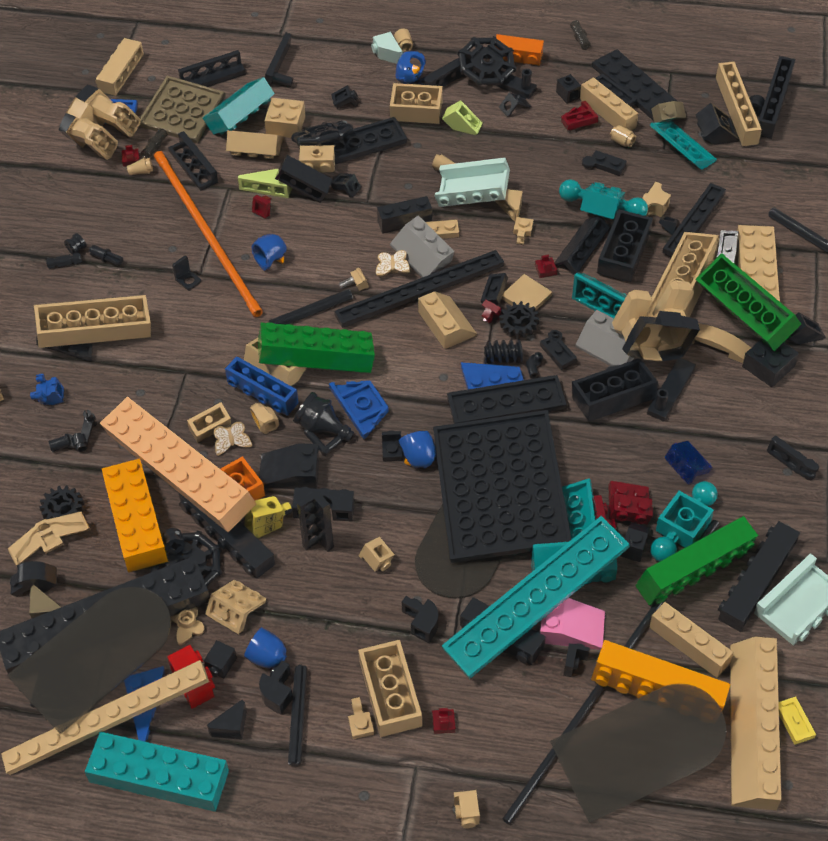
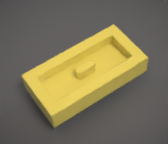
M793 697L779 702V716L794 745L815 738L816 733L797 698Z

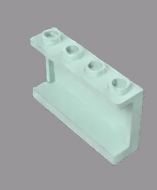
M506 158L440 165L439 171L442 181L439 192H436L434 195L439 207L505 200L510 173Z
M811 553L757 603L754 612L755 615L793 646L799 640L801 642L804 641L810 633L809 630L812 627L816 629L821 624L822 617L825 614L828 616V575L815 566L817 558Z

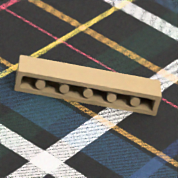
M735 62L718 63L716 80L741 145L759 144L762 129Z

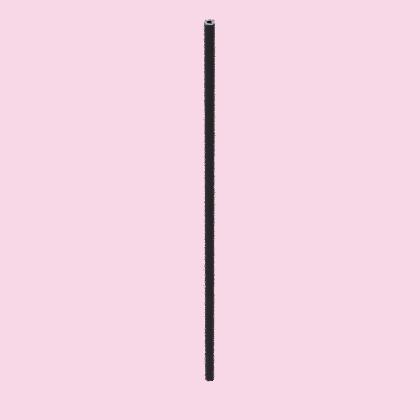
M712 520L700 539L715 532L719 522ZM664 602L652 605L624 647L633 649L649 626L652 615ZM598 684L595 686L502 818L506 824L512 822L606 686Z

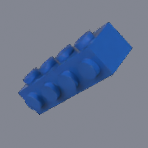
M237 356L225 368L227 382L230 386L239 388L246 395L255 397L259 402L271 406L278 413L288 416L299 403L297 389Z

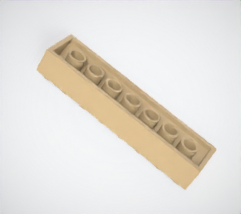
M684 232L651 297L653 303L647 317H653L652 312L669 283L675 280L689 282L694 291L684 311L686 317H690L703 290L696 281V278L717 258L719 247L718 235Z
M752 637L730 645V650L734 652L730 662L731 806L777 811L781 802L777 638Z

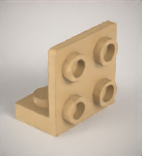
M233 580L210 595L205 615L235 633L240 634L244 630L248 614L266 602V598L246 587L243 583Z

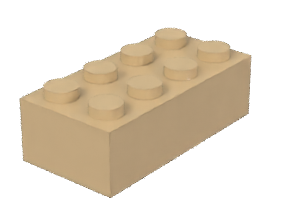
M400 640L359 649V662L380 737L422 727V713Z

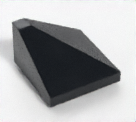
M662 216L659 223L673 235L679 220Z

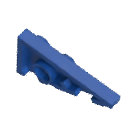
M164 666L124 677L127 694L165 676ZM156 707L133 717L140 741L146 742L148 739L149 727Z

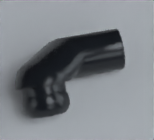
M536 352L526 361V367L532 379L539 376L537 367L543 360V355L540 352Z

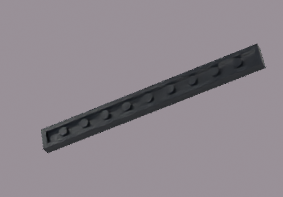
M494 250L335 310V317L341 327L344 328L415 301L434 291H441L504 267V261L499 253Z

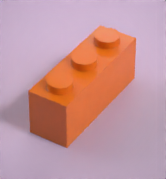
M496 34V39L509 48H513L514 62L540 66L544 40ZM506 56L503 57L504 61H508Z

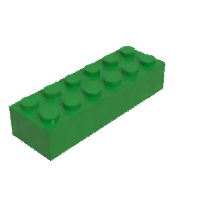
M722 253L696 278V281L709 295L773 351L801 325V322L793 312Z
M270 322L260 323L258 355L259 363L371 373L375 357L372 332L295 326L291 324L284 325Z
M742 516L647 568L635 586L649 606L654 603L661 604L668 598V595L672 593L677 595L683 591L684 586L688 584L690 586L695 585L700 581V577L704 575L709 577L716 572L718 567L721 566L723 569L731 564L734 558L738 560L748 554L747 550L755 545L754 541L758 534L747 519Z

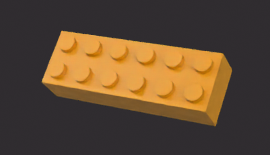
M140 458L102 468L128 573L168 562Z
M607 640L603 642L591 678L592 681H595L600 686L615 688L620 693H629L637 696L642 701L649 700L657 703L662 708H671L677 710L682 715H691L699 718L704 723L713 724L716 723L724 708L730 684Z

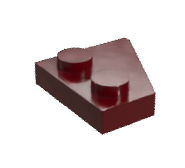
M585 100L581 102L579 108L574 107L570 112L562 115L561 122L567 130H574L597 123L598 115Z

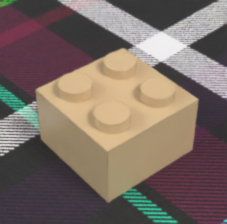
M272 98L265 117L266 134L282 135L291 138L293 133L301 131L305 119L304 101Z

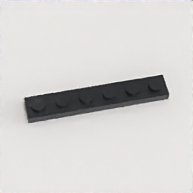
M713 183L708 185L663 247V254L670 257L673 256L684 232L698 233L725 195L726 189Z

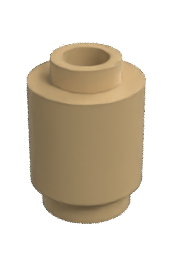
M407 29L396 31L394 38L402 52L410 51L413 47L410 32Z
M621 125L611 130L610 136L612 141L624 147H632L636 140L634 132Z

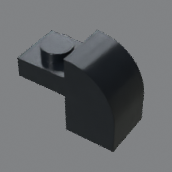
M39 561L19 564L17 566V573L11 576V595L18 597L33 585L43 593L57 585V567Z
M405 596L401 602L402 612L414 618L411 623V634L430 643L438 630V610L436 605L429 599L423 605L418 599H411Z
M283 660L272 669L270 676L263 673L259 681L264 704L280 715L283 714L293 699L292 689L284 685L291 674L290 666Z

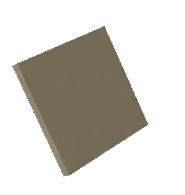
M166 76L140 117L139 127L179 138L178 133L184 131L194 143H198L207 128L203 117L222 103L226 96L225 92Z

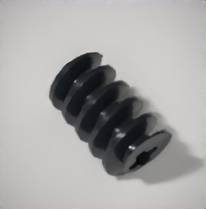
M511 339L507 345L505 340H502L499 345L498 341L495 340L492 345L487 340L484 346L485 364H487L488 359L494 364L496 358L499 364L502 363L503 358H505L507 363H509L510 358H513L514 363L517 362L518 358L523 362L521 341L517 339L514 345Z

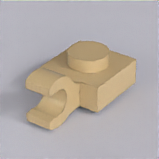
M516 217L513 234H516L518 237L516 244H524L525 236L531 237L534 219Z
M360 697L351 699L354 715L348 716L352 738L357 739L374 735L370 712L363 713Z

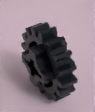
M520 301L516 305L513 302V306L506 305V310H501L502 315H499L500 327L503 328L504 333L509 332V337H512L514 334L516 339L519 338V335L526 338L527 333L533 334L532 329L537 330L539 314L538 311H535L534 306L530 307L529 303L523 305V302Z
M68 485L64 489L58 486L56 491L51 488V493H45V499L40 500L41 506L39 508L43 519H52L84 511L81 493L76 492L75 488L70 490Z

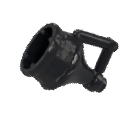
M311 392L299 408L293 422L300 424L305 429V436L313 444H318L321 454L327 456L342 441L346 440L349 442L354 432L351 431L349 426L343 425L338 420L330 399L321 398L315 392ZM328 432L337 435V437L325 446L314 433Z

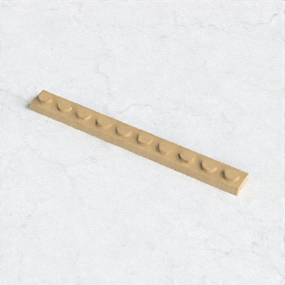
M199 660L1 753L6 773L9 775L14 774L100 732L208 683L209 679L203 663Z

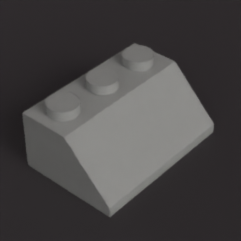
M419 215L405 224L390 243V246L396 252L400 250L406 251L407 257L405 260L421 277L442 270L451 263L454 255V250Z
M596 310L587 320L575 347L609 366L621 365L634 359L622 350L626 341L622 334L616 333L612 324L614 318Z

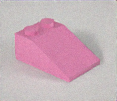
M568 598L541 620L540 634L546 636L545 644L569 646V643L582 644L590 649L601 650L605 611Z

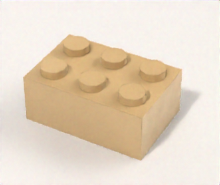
M393 83L390 118L395 117L397 121L439 124L443 86Z

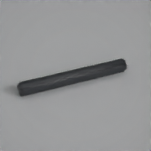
M775 207L769 211V217L828 253L827 239Z
M350 289L344 290L273 318L269 322L284 325L293 323L351 300L353 298Z
M302 664L296 666L294 671L288 764L294 767L301 764L307 681V667Z

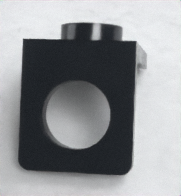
M509 92L499 108L509 117L518 104L528 108L531 105L523 95ZM510 101L511 108L506 110L505 105Z
M186 255L173 263L175 280L189 291L201 283V279L190 271ZM187 278L194 279V282L191 284H187L184 281Z

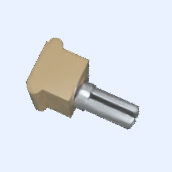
M360 268L350 272L352 277L339 283L341 288L355 283L359 291L369 287Z

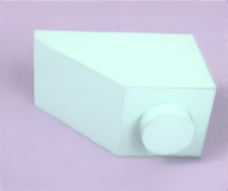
M388 32L373 37V44H371L373 53H376L381 60L397 64L398 59L403 53L392 33Z

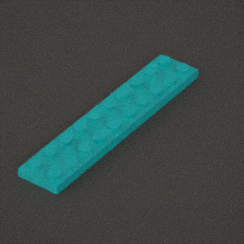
M600 516L442 645V649L469 679L472 678L630 547V544Z

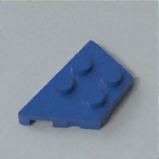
M371 381L346 382V385H335V382L329 383L330 390L362 438H367L389 411L379 392Z

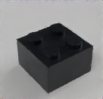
M760 340L745 353L742 367L772 388L795 367L799 352L784 342L773 351Z

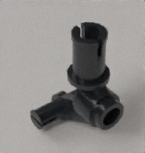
M85 410L83 412L84 422L81 433H75L74 435L65 433V436L49 440L51 451L55 452L66 447L75 448L77 452L86 450L93 425H97L95 415L90 410H87V412Z

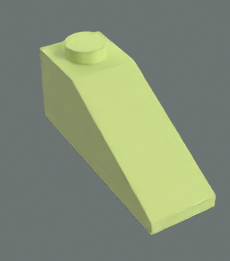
M278 169L238 176L239 190L289 198L292 188L275 179Z

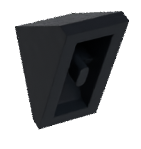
M243 699L207 724L211 737L242 740L247 714Z

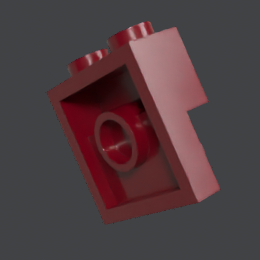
M610 481L608 484L609 518L617 519L618 521L636 522L637 524H648L653 517L652 499H649V487Z

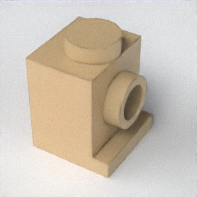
M378 537L364 545L359 557L361 559L364 558L374 571L379 569L385 571L391 566V560L395 554Z
M476 790L454 792L456 819H461V826L463 828H472L478 825L480 814Z

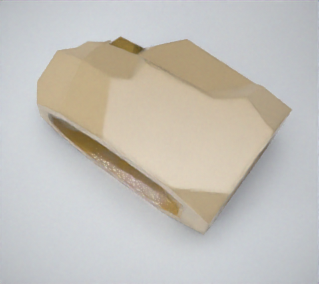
M255 403L250 407L252 417L262 433L267 434L277 429L279 420L272 408L266 407L261 403Z

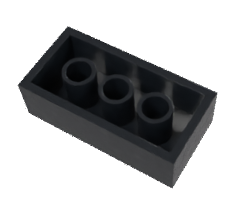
M619 209L598 259L597 273L632 282L651 233L653 218Z
M635 359L572 381V399L589 422L656 399L658 391L657 379L641 359Z

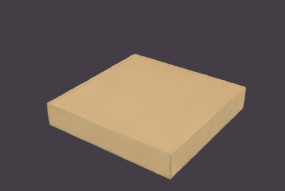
M524 274L503 293L501 299L512 306L513 302L516 305L520 301L523 302V305L529 303L530 307L534 306L536 311L552 296V291Z

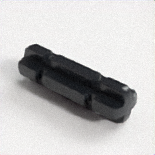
M74 253L73 256L68 254L57 256L56 259L53 257L46 259L49 269L55 268L57 265L62 267L82 262L80 253Z

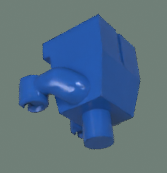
M43 373L36 375L35 379L40 384L36 385L35 392L30 393L31 399H38L41 404L54 405L62 403L64 387L57 377H52L51 380L47 381Z

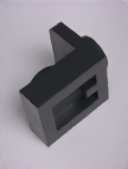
M348 85L331 94L333 104L337 109L349 102H352L355 107L358 106V94Z
M339 173L331 182L333 189L346 190L349 197H353L361 189L355 174Z
M390 430L382 432L383 462L402 461V447L399 443L401 431Z
M569 643L563 676L572 677L573 669L577 670L579 659L588 660L589 647H585L582 644Z

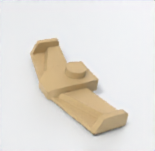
M82 511L52 519H44L36 523L32 529L12 544L8 551L15 565L18 566L41 547L46 554L64 545L60 537L90 531L91 529Z

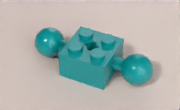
M572 179L565 180L559 187V194L563 200L573 202L578 198L583 199L581 211L615 219L619 209L646 216L648 212V204L644 199L635 197L629 201L624 200L626 192H622L618 187L607 188L604 187V184L595 182L587 189H582L580 184Z
M707 481L697 483L692 490V497L678 491L659 516L656 531L665 537L655 539L651 545V554L656 561L660 562L677 552L676 543L686 548L697 542L711 523L714 512L708 506L712 505L718 496L717 489L712 483Z

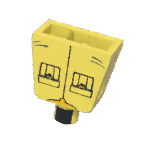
M274 496L255 500L256 505L245 515L244 526L254 536L260 538L282 527L283 516L292 513L291 505L288 502L280 505Z

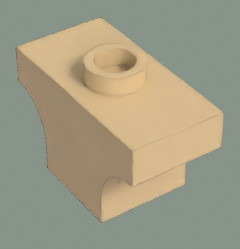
M655 182L650 191L645 193L642 198L648 204L646 216L656 215L662 217L669 207L671 194L664 192L661 189L662 184Z

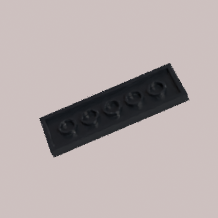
M618 49L592 62V68L600 75L604 74L636 97V106L653 121L654 118L651 110L653 107L661 103L677 101Z
M392 117L355 128L351 134H346L341 140L324 142L322 145L306 144L305 146L334 145L336 165L406 144L407 137L397 119Z
M558 375L447 393V400L454 424L544 410L551 412L563 410L567 407Z

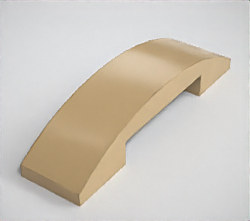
M698 323L700 330L692 344L697 340L728 352V358L743 363L745 353L751 348L749 345L726 331Z

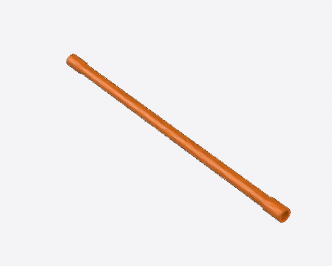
M157 151L154 154V158L167 175L245 300L253 317L261 316L263 310L244 284L171 168L166 156L162 151Z

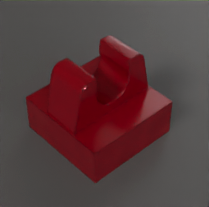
M132 145L125 146L126 150H122L123 167L140 160L139 149H133Z
M259 195L254 196L252 212L265 219L269 217L272 198L266 195L262 197Z
M549 254L541 256L540 260H535V267L540 278L557 275L556 265L553 258H549Z
M485 299L482 304L484 310L482 314L483 321L488 324L494 319L500 321L499 315H502L501 307Z
M439 708V710H432L434 734L455 733L454 709Z

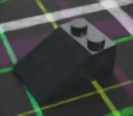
M298 443L261 454L259 478L263 482L264 488L295 489V487H308L317 489L319 469L318 444Z

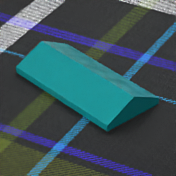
M655 122L650 124L658 134L699 169L702 170L716 162L717 159L674 122Z
M590 478L562 487L571 540L596 520Z

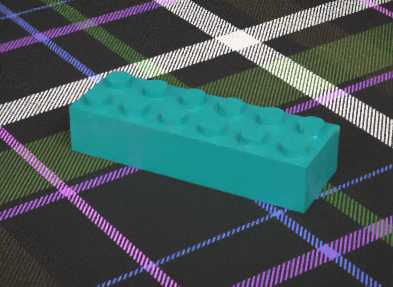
M105 732L99 733L85 769L89 783L216 812L229 773L227 761Z

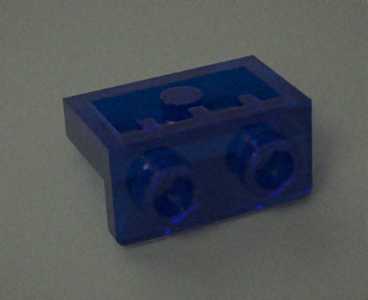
M689 441L673 444L665 456L666 461L687 484H691L696 476L709 473L713 468Z

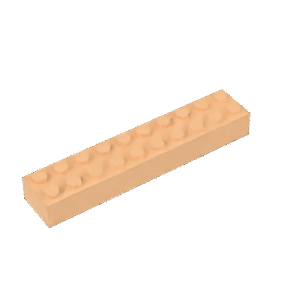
M126 397L100 422L111 438L137 459L140 458L144 465L225 531L229 532L256 505V502L245 488L129 397Z

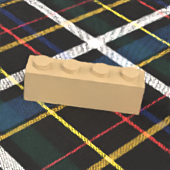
M124 38L117 46L116 51L111 55L103 70L96 77L97 87L103 93L115 96L118 94L144 55L142 43Z
M594 77L581 84L580 100H586L590 107L613 127L621 125L630 131L637 127L638 112Z
M666 602L652 615L649 628L716 678L729 666L734 652Z

